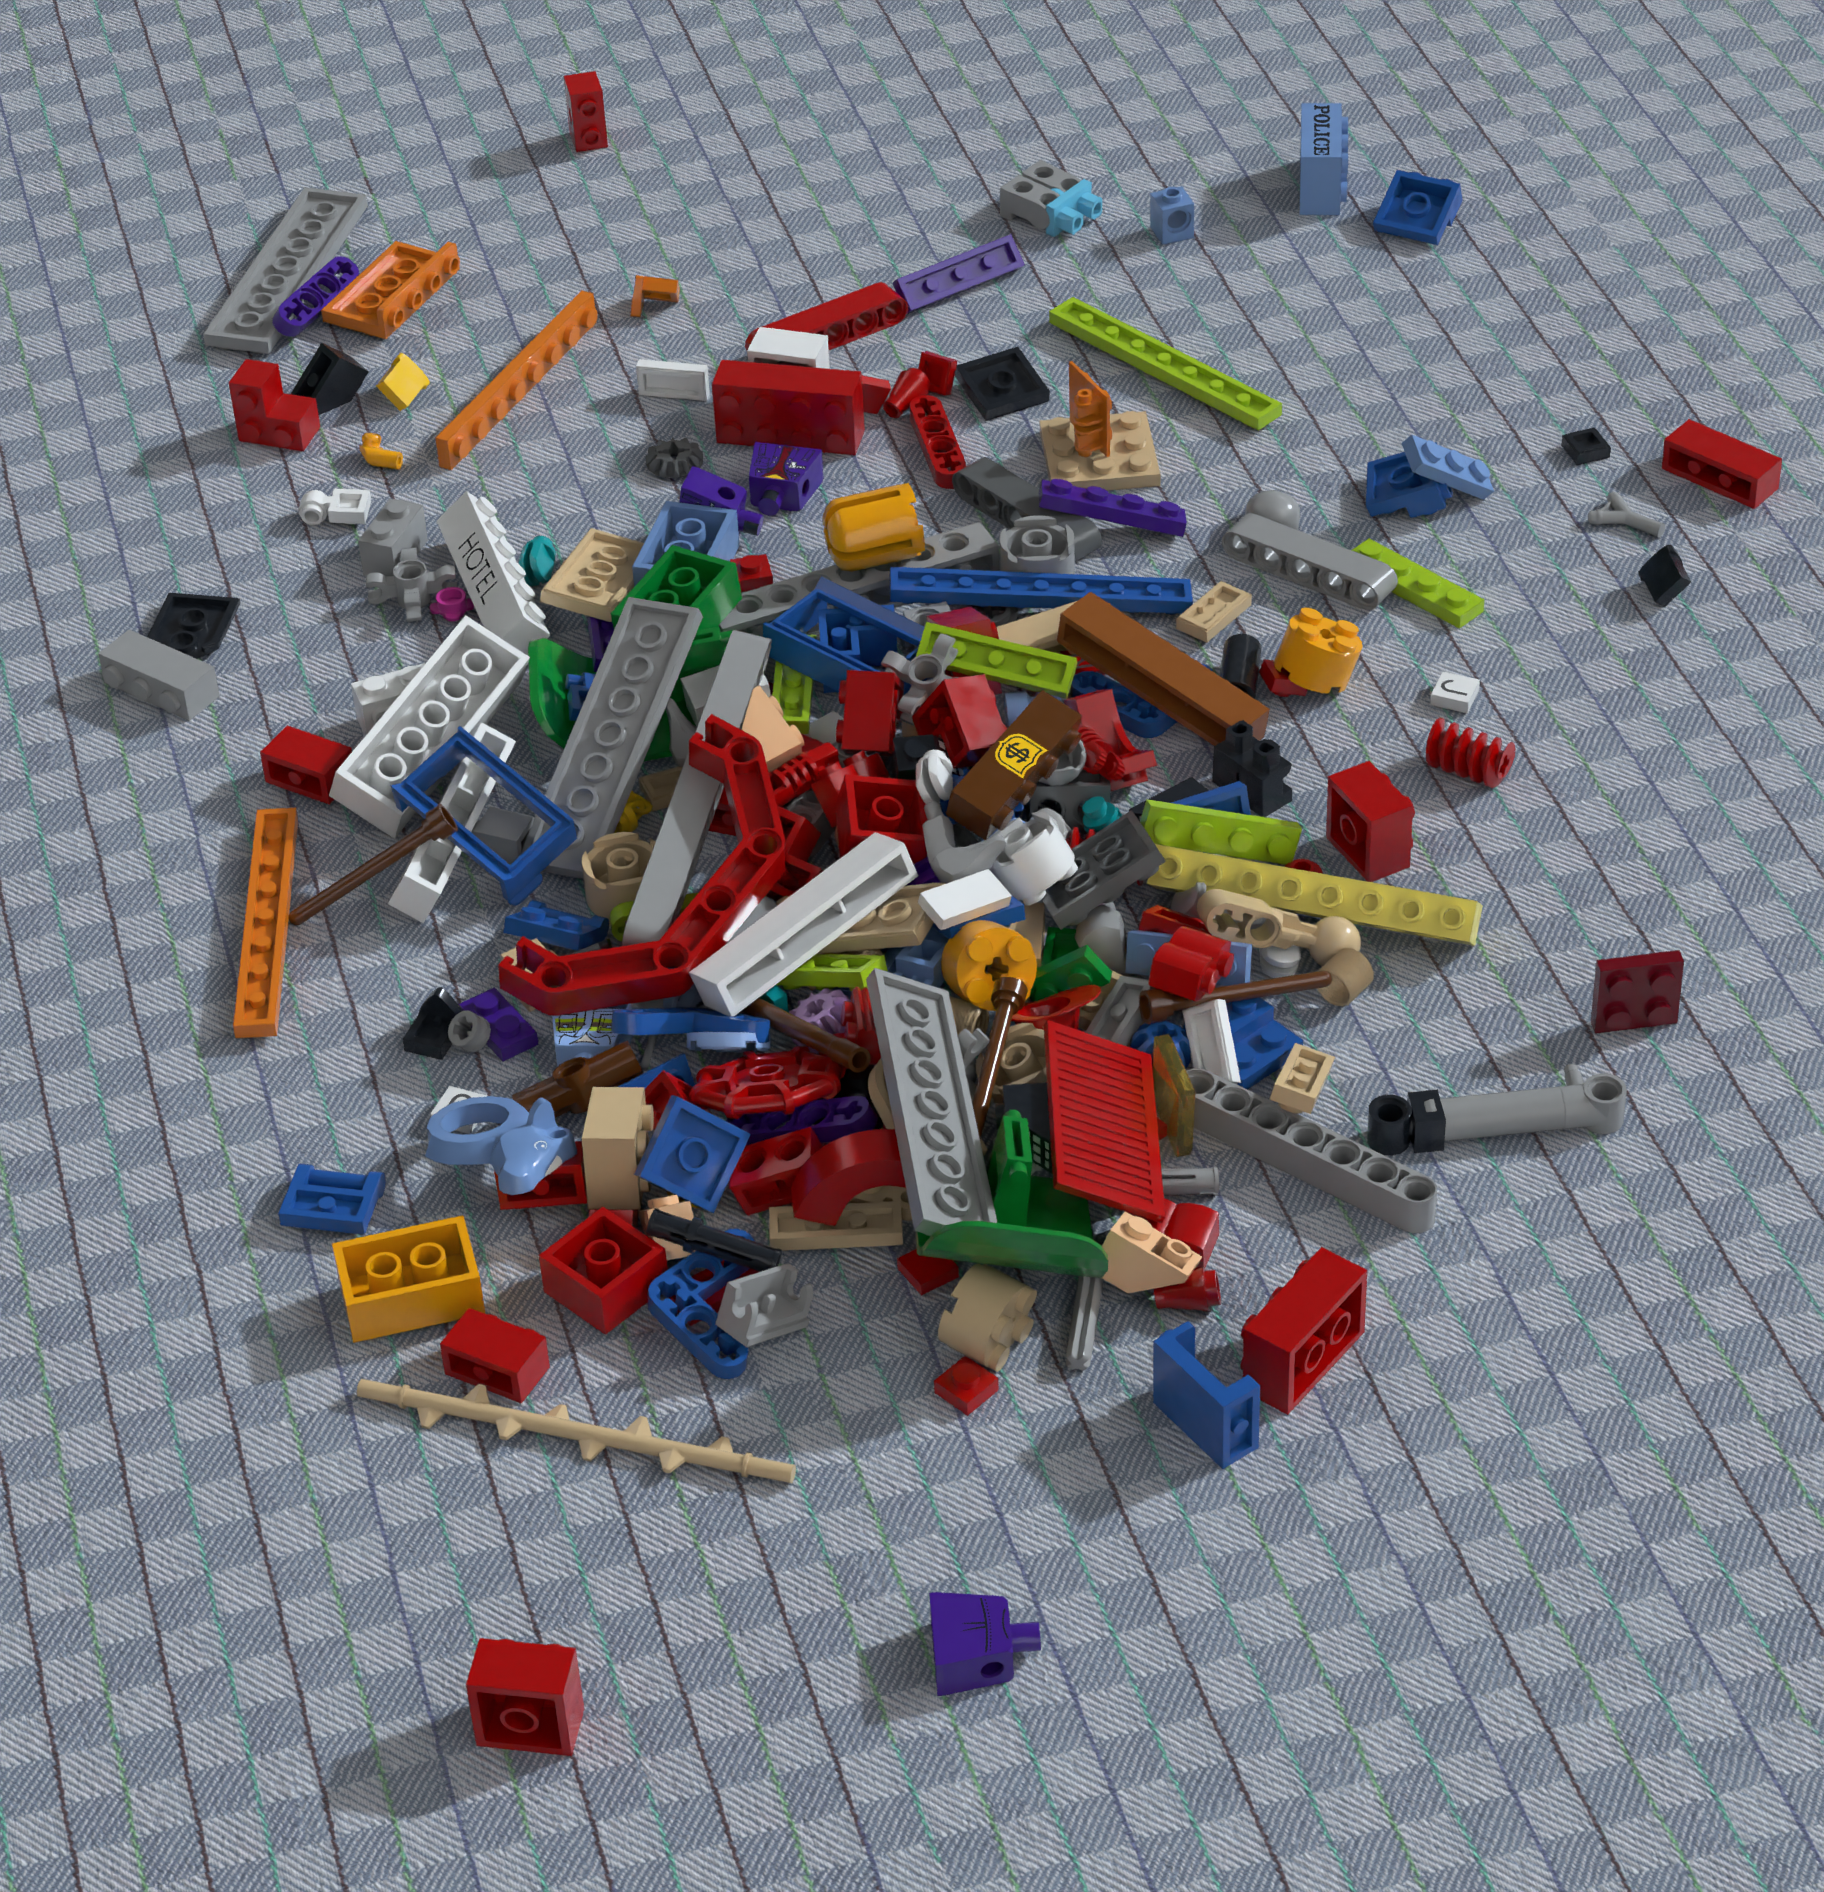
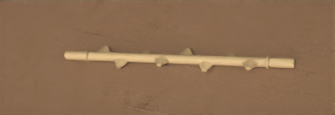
M361 1379L357 1386L358 1397L397 1404L402 1409L406 1407L417 1408L422 1428L430 1429L440 1418L447 1414L496 1424L501 1440H508L520 1430L579 1441L582 1458L585 1461H592L603 1449L612 1447L657 1456L665 1473H671L684 1462L741 1473L742 1477L752 1475L787 1483H793L796 1474V1465L753 1457L752 1453L748 1452L745 1455L733 1453L728 1437H720L708 1447L652 1437L648 1419L644 1416H639L630 1426L622 1431L572 1421L569 1419L566 1405L563 1404L557 1405L545 1415L491 1405L486 1386L482 1384H477L462 1399L411 1389L410 1385L406 1384L401 1387Z

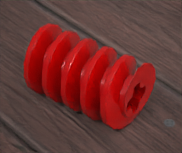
M1441 717L1436 719L1430 730L1426 745V761L1428 766L1433 768L1441 766L1442 770L1447 773L1455 771L1459 777H1470L1473 782L1480 783L1484 781L1485 785L1490 788L1497 787L1504 780L1513 764L1516 750L1515 744L1510 742L1505 750L1502 751V739L1499 737H1495L1490 746H1488L1487 733L1481 732L1476 740L1473 741L1474 733L1472 728L1467 727L1462 735L1459 736L1458 723L1453 722L1447 731H1444L1445 719Z

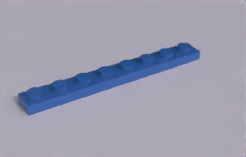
M890 567L889 574L890 602H902L905 604H936L946 601L948 605L1054 609L1078 601L1089 592H1092L1119 611L1130 613L1182 614L1193 605L1190 579Z

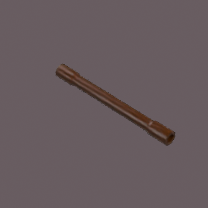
M761 998L756 999L739 1012V1014L770 1020L771 1028L830 1057L833 1062L853 1072L859 1073L864 1071L870 1063V1053L867 1049L845 1038H839Z

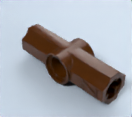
M627 1040L589 1059L577 1057L563 1062L554 1069L551 1077L513 1094L512 1098L528 1112L536 1100L544 1098L551 1103L555 1118L567 1112L573 1114L584 1113L588 1111L592 1087H618L643 1074V1071Z

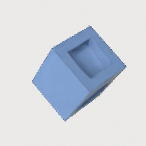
M1182 186L1168 187L1162 191L1150 193V228L1162 245L1194 238V202Z

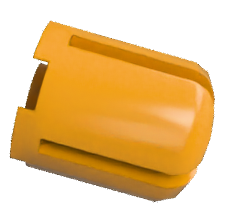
M909 483L835 498L827 504L822 517L825 543L832 560L841 570L853 572L922 555L921 552L925 551L923 525H918L917 515L914 506L911 504L917 501Z

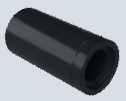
M1236 634L1229 637L1224 643L1219 675L1254 699L1256 698L1262 653L1259 641L1247 634Z

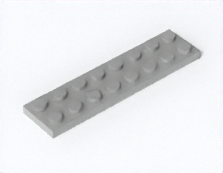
M304 187L204 332L205 346L220 347L225 350L251 351L256 354H270L282 336L272 323V318L279 306L334 258L368 207L367 196L365 194ZM292 314L289 320H292L295 315Z
M628 597L545 793L549 800L573 819L577 839L542 872L584 879L582 870V856L586 851L588 854L594 848L593 842L600 837L615 832L703 618L699 608ZM537 815L520 855L551 828Z
M874 968L867 977L866 982L914 1231L931 1236L945 1225L960 1221L997 1223L949 992Z

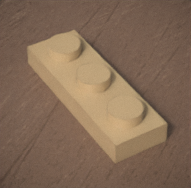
M1295 1043L1274 1084L1269 1100L1278 1102V1105L1288 1112L1298 1114L1306 1112L1311 1114L1330 1074L1335 1057Z
M901 1201L848 1203L836 1226L794 1218L793 1206L769 1207L770 1247L787 1251L903 1245Z

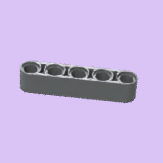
M980 458L954 473L952 477L955 492L963 501L1008 529L1014 527V521L1017 519L1038 515L1055 518L1057 525L1065 529L1067 524L1074 533L1075 562L1099 549L1102 545L1100 531L1091 520L1084 516L1039 507V489L989 458Z

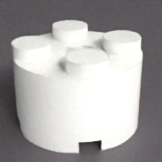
M1044 811L1031 813L1034 820L1023 823L1019 817L1009 822L1002 831L997 830L992 835L1003 836L1006 847L995 859L990 871L1014 898L1022 900L1025 905H1032L1040 901L1046 895L1045 890L1057 881L1068 879L1078 869L1074 862L1075 855L1049 813Z

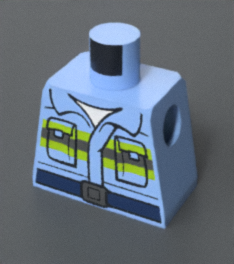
M632 1004L552 1016L557 1067L572 1058L585 1057L589 1059L627 1040L630 1044L633 1035L612 1033L611 1027L612 1010L632 1009Z

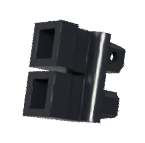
M1244 720L1226 729V740L1214 746L1212 782L1219 787L1238 781L1247 786L1250 809L1261 817H1266L1292 802V788L1283 782V778L1290 772L1292 763L1280 756V745L1271 739L1259 741L1253 737V726Z

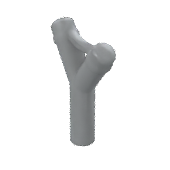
M1611 492L1607 496L1608 503L1603 508L1596 511L1591 510L1588 513L1590 524H1625L1659 538L1665 531L1664 523L1631 511L1618 492Z

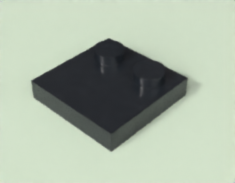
M1018 346L956 366L955 378L985 421L1049 401L1050 390Z

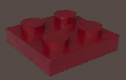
M1680 950L1596 960L1591 1025L1594 1033L1677 1024L1684 960Z

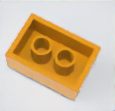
M463 1215L332 1243L338 1280L353 1343L459 1320L468 1308L485 1313L480 1276Z

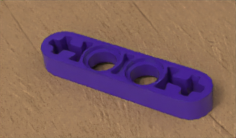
M337 256L281 303L272 318L274 328L288 337L299 335L322 314L321 310L359 275L357 265L346 257ZM342 273L343 275L339 279L335 276ZM318 284L326 286L332 293L323 291L319 288ZM300 299L310 302L314 308L305 306ZM292 314L297 317L296 319L289 320Z
M851 1096L815 1100L795 1108L794 1113L784 1115L782 1111L743 1114L739 1119L727 1118L726 1122L751 1134L745 1145L747 1146L807 1127H812L821 1143L832 1142L853 1133L873 1130L877 1124L878 1117L865 1097ZM823 1117H826V1118H824L820 1123H818V1124H816V1125H814V1126H811V1125L814 1124L817 1120H819V1119H821V1118H823ZM788 1121L784 1126L776 1129L780 1124Z

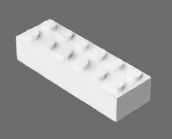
M465 615L335 772L329 796L395 839L416 811L408 806L401 812L396 807L390 785L399 784L457 733L459 726L474 736L481 722L487 725L522 682L530 657ZM444 777L439 778L424 793L429 797Z

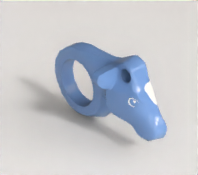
M493 1096L473 1097L451 1103L430 1117L427 1125L428 1147L425 1157L448 1165L491 1164L498 1175L499 1190L510 1195L530 1192L544 1177L577 1154L572 1132L568 1128L557 1126L551 1103L544 1098L536 1100L528 1112L519 1103L509 1098ZM492 1122L501 1124L494 1129L477 1134L462 1135L451 1133L462 1126L474 1123Z

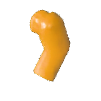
M364 433L362 435V444L359 445V451L368 464L400 470L403 463V454L401 452L384 450L380 447L382 438L379 434Z

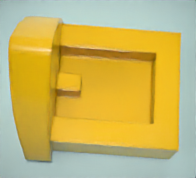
M399 353L376 387L401 411L409 406L420 390L427 388L430 381L408 356Z

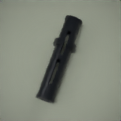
M658 1208L653 1210L647 1225V1236H653L683 1246L684 1252L692 1254L696 1250L759 1272L777 1267L782 1255V1249H776L703 1225V1220L696 1217L691 1221L661 1211Z

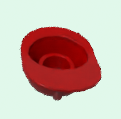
M1097 985L1079 986L1038 1001L1025 1003L1024 1007L1012 1016L1011 1021H1014L1016 1025L1033 1023L1035 1028L1044 1030V1024L1049 1020L1078 1030L1080 1007L1096 999L1101 993V987Z

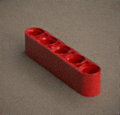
M879 282L762 327L828 335V349L832 350L897 325L905 318L908 312V304L890 286ZM759 328L753 330L748 335L745 342L746 351Z

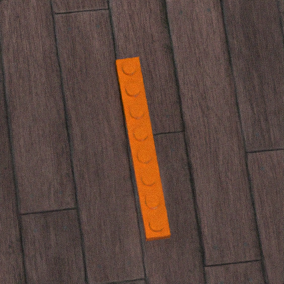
M581 290L435 437L439 467L452 470L541 381L542 377L594 327L598 316L595 309L594 293Z
M296 807L259 809L256 813L233 1022L235 1038L277 1036L298 829Z

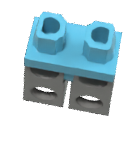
M1039 160L1023 171L1022 176H1016L1000 188V216L1010 221L1016 216L1029 220L1034 227L1042 230L1046 229V234L1055 237L1062 231L1074 235L1081 230L1083 216L1095 220L1102 214L1103 199L1091 193L1092 182L1085 179L1080 180L1076 176Z

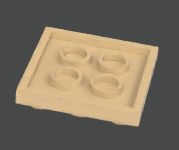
M1126 411L1120 414H1110L1112 440H1110L1109 457H1106L1100 450L1093 451L1089 457L1079 456L1074 448L1075 431L1070 418L1056 417L1051 420L1039 421L1040 437L1049 481L1052 479H1063L1076 487L1087 489L1090 486H1096L1107 491L1161 486V474L1146 411Z

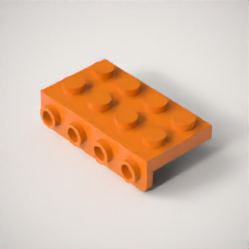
M395 241L321 310L323 322L362 332L369 336L387 339L460 270L457 245L447 242L435 252Z

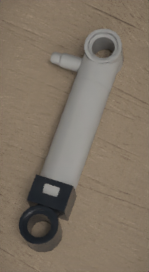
M1568 1064L1564 1067L1567 1086L1440 1098L1437 1089L1408 1092L1407 1100L1397 1095H1382L1372 1100L1369 1105L1367 1143L1372 1150L1382 1155L1393 1156L1407 1150L1410 1140L1414 1153L1444 1151L1445 1141L1584 1127L1597 1134H1610L1619 1130L1624 1123L1627 1088L1624 1081L1619 1077L1605 1073L1592 1075L1584 1083L1575 1064Z

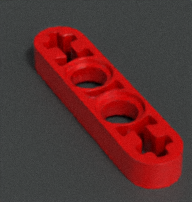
M931 395L917 396L909 403L910 422L935 483L941 488L954 489L952 477L954 473L966 467V461L941 401ZM937 451H948V452L938 453Z

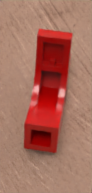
M1112 689L1097 690L1064 700L1065 705L1082 715L1080 724L1093 728L1112 746L1114 753L1124 763V777L1116 782L1110 781L1111 791L1148 781L1145 769L1157 766L1154 751L1138 750L1129 741L1118 715Z
M895 1129L867 1130L843 1136L823 1146L808 1158L791 1185L794 1218L836 1226L846 1205L861 1192L881 1186L906 1188Z

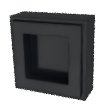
M1594 427L1562 435L1561 446L1576 465L1610 458V445Z

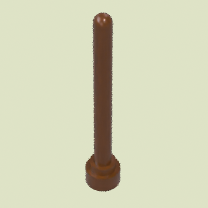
M439 804L426 812V818L421 821L422 826L291 911L289 914L290 923L296 926L301 925L428 840L436 841L439 838L445 840L457 832L458 827L449 811L442 804Z
M1323 970L1215 987L1210 995L1205 994L1197 1002L1157 988L1142 990L1139 995V1010L1146 1024L1164 1022L1167 1017L1173 1015L1174 1011L1185 1010L1215 999L1225 1000L1226 1003L1327 987L1332 982V976L1328 971Z
M1013 977L997 979L991 995V1001L996 1013L989 1036L990 1041L986 1048L972 1101L980 1140L1012 1016L1024 1007L1028 992L1027 986L1021 980Z

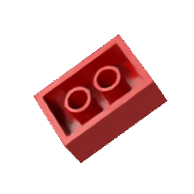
M1321 1247L1309 1260H1303L1299 1264L1294 1276L1283 1288L1278 1287L1274 1290L1266 1306L1257 1315L1252 1314L1246 1320L1241 1331L1243 1357L1240 1368L1243 1370V1377L1250 1375L1260 1385V1401L1289 1415L1364 1334L1367 1269Z

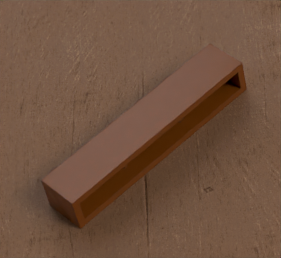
M1089 592L1060 614L1057 635L1058 643L1215 746L1226 740V729L1241 720L1253 726V737L1259 741L1265 737L1270 712L1268 707L1097 595Z

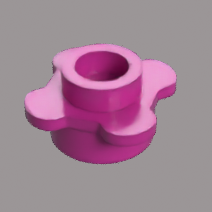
M447 587L440 590L436 595L437 602L430 605V612L432 614H440L444 619L452 622L460 620L466 611L474 609L471 598L466 599L465 591L458 587Z

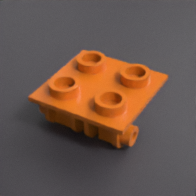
M1070 361L1069 409L1070 422L1074 425L1075 431L1074 448L1081 457H1089L1096 450H1100L1106 457H1109L1110 440H1112V430L1110 427L1112 401L1110 395L1106 390H1102L1090 378L1088 373L1083 372L1073 361Z

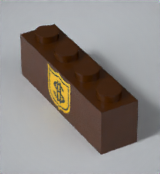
M1042 690L951 791L946 815L984 840H987L996 829L1002 831L1010 822L1014 814L1013 809L1019 803L1025 805L1030 800L1036 790V783L1041 778L1047 780L1053 774L1059 763L1058 758L1064 752L1070 754L1075 749L1081 738V733L1078 732L1082 715Z

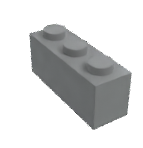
M130 629L98 653L104 683L188 721L220 697L214 666Z

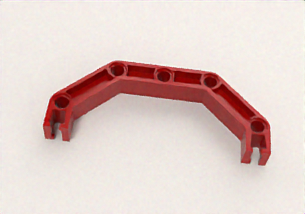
M713 714L705 721V741H702L703 735L698 732L690 738L689 765L724 784L738 845L660 940L557 956L522 936L516 943L517 964L515 966L512 965L514 959L505 956L498 965L500 989L550 1016L676 997L688 991L694 984L689 972L726 945L785 870V836L760 741ZM525 968L531 971L532 973L524 971ZM550 986H560L557 988H550Z

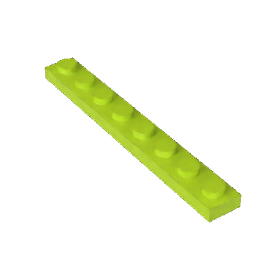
M1071 297L1049 311V323L1258 431L1282 415L1281 402L1075 297Z

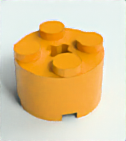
M1301 608L1299 615L1293 616L1289 621L1274 659V665L1279 672L1283 666L1290 672L1288 679L1305 689L1329 694L1332 687H1339L1338 693L1343 692L1348 685L1363 648L1362 641L1357 636L1359 628L1346 620L1336 622L1325 618L1315 609Z
M977 920L961 927V930L952 939L948 940L942 953V975L953 992L961 999L981 1009L996 1011L991 1001V995L995 981L1001 977H1013L1021 980L1027 986L1026 1000L1028 999L1036 978L1037 962L1030 941L1021 934L993 921ZM992 964V966L988 968L987 972H985L986 965Z

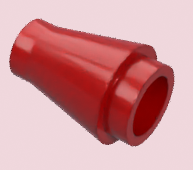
M909 368L900 372L887 400L883 403V409L886 414L892 418H899L910 408L909 403L913 398L928 395L930 387L928 377L917 368Z
M1204 1267L1194 1270L1185 1283L1154 1289L1157 1309L1172 1308L1210 1311L1212 1306L1221 1305L1216 1270L1205 1271Z

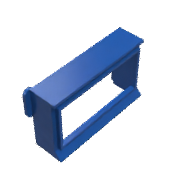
M822 576L811 593L771 623H763V637L772 640L770 658L838 692L840 681L847 678V670L881 671L804 634L819 623L818 610L827 609V603L917 646L915 650L905 657L909 661L916 657L924 631V626ZM902 681L905 684V695L910 690L911 684Z
M459 726L457 728L458 732L399 784L390 785L395 804L401 812L410 806L425 819L426 812L438 804L424 792L467 757L551 826L510 865L453 818L458 831L449 836L448 839L498 880L503 898L510 905L516 906L522 903L542 884L543 877L541 872L577 839L574 821L464 728Z

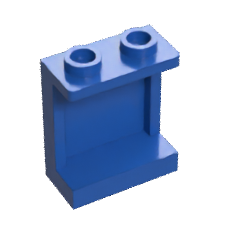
M1189 1321L1175 1329L1165 1331L1159 1338L1154 1340L1153 1403L1222 1469L1258 1449L1260 1385L1250 1375H1246L1225 1387L1195 1358V1327Z

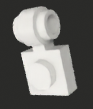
M334 489L332 496H327L318 490L309 491L301 498L298 510L299 515L309 525L320 524L327 518V514L329 516V523L366 524L371 504L370 490Z

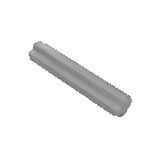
M1079 1276L1066 1350V1365L1072 1370L1078 1368L1084 1371L1091 1363L1104 1282L1102 1278Z

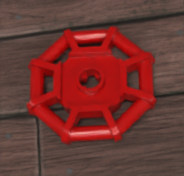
M796 1046L790 1051L755 1054L752 1050L743 1052L740 1058L719 1066L708 1065L699 1070L696 1075L697 1084L691 1088L689 1100L693 1105L703 1110L710 1108L723 1112L729 1119H739L743 1114L782 1111L784 1115L794 1113L795 1108L820 1098L831 1099L836 1096L841 1090L840 1079L845 1075L846 1068L833 1062L828 1056L810 1052L806 1046Z

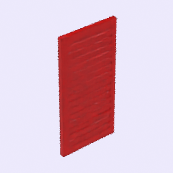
M1047 1020L1044 1024V1042L1054 1189L1162 1223L1166 1218L1151 1054Z

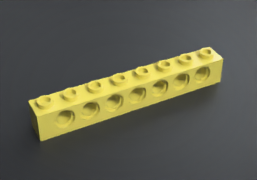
M1155 844L1166 861L1159 866L1158 871L1153 876L1148 878L1147 884L1155 889L1180 893L1194 887L1197 882H1204L1206 884V892L1211 889H1222L1261 899L1269 907L1294 914L1321 919L1339 916L1355 925L1471 946L1476 944L1483 907L1478 901Z

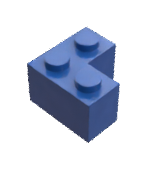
M894 604L881 605L887 609L894 611ZM840 608L818 610L820 642L869 666H882L881 662L888 651L897 653V636ZM823 684L824 693H839Z

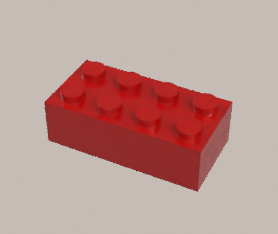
M721 360L712 382L716 443L754 446L755 442L821 449L823 453L856 455L865 431L861 371Z

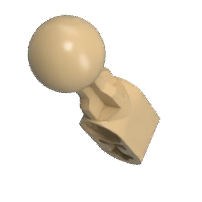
M1211 889L1205 892L1197 903V913L1208 931L1213 936L1228 941L1252 944V947L1255 948L1275 946L1287 949L1293 945L1307 948L1312 958L1321 966H1324L1326 962L1343 948H1352L1358 952L1361 948V938L1356 926L1343 917H1326L1313 925L1301 922L1297 914L1269 907L1261 899L1222 889ZM1266 918L1265 923L1261 927L1250 929L1255 920Z

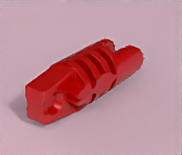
M1080 724L1078 732L1081 733L1080 740L1083 742L1086 753V762L1083 769L1091 774H1101L1111 782H1116L1124 777V763L1114 753L1112 746L1093 728Z
M826 742L810 751L802 752L777 769L769 772L777 806L782 807L792 801L794 797H798L811 789V784L821 779L818 775L819 771L839 762L838 750L830 742Z

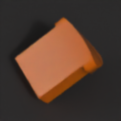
M636 275L630 316L641 318L644 299L678 303L680 293L678 280Z

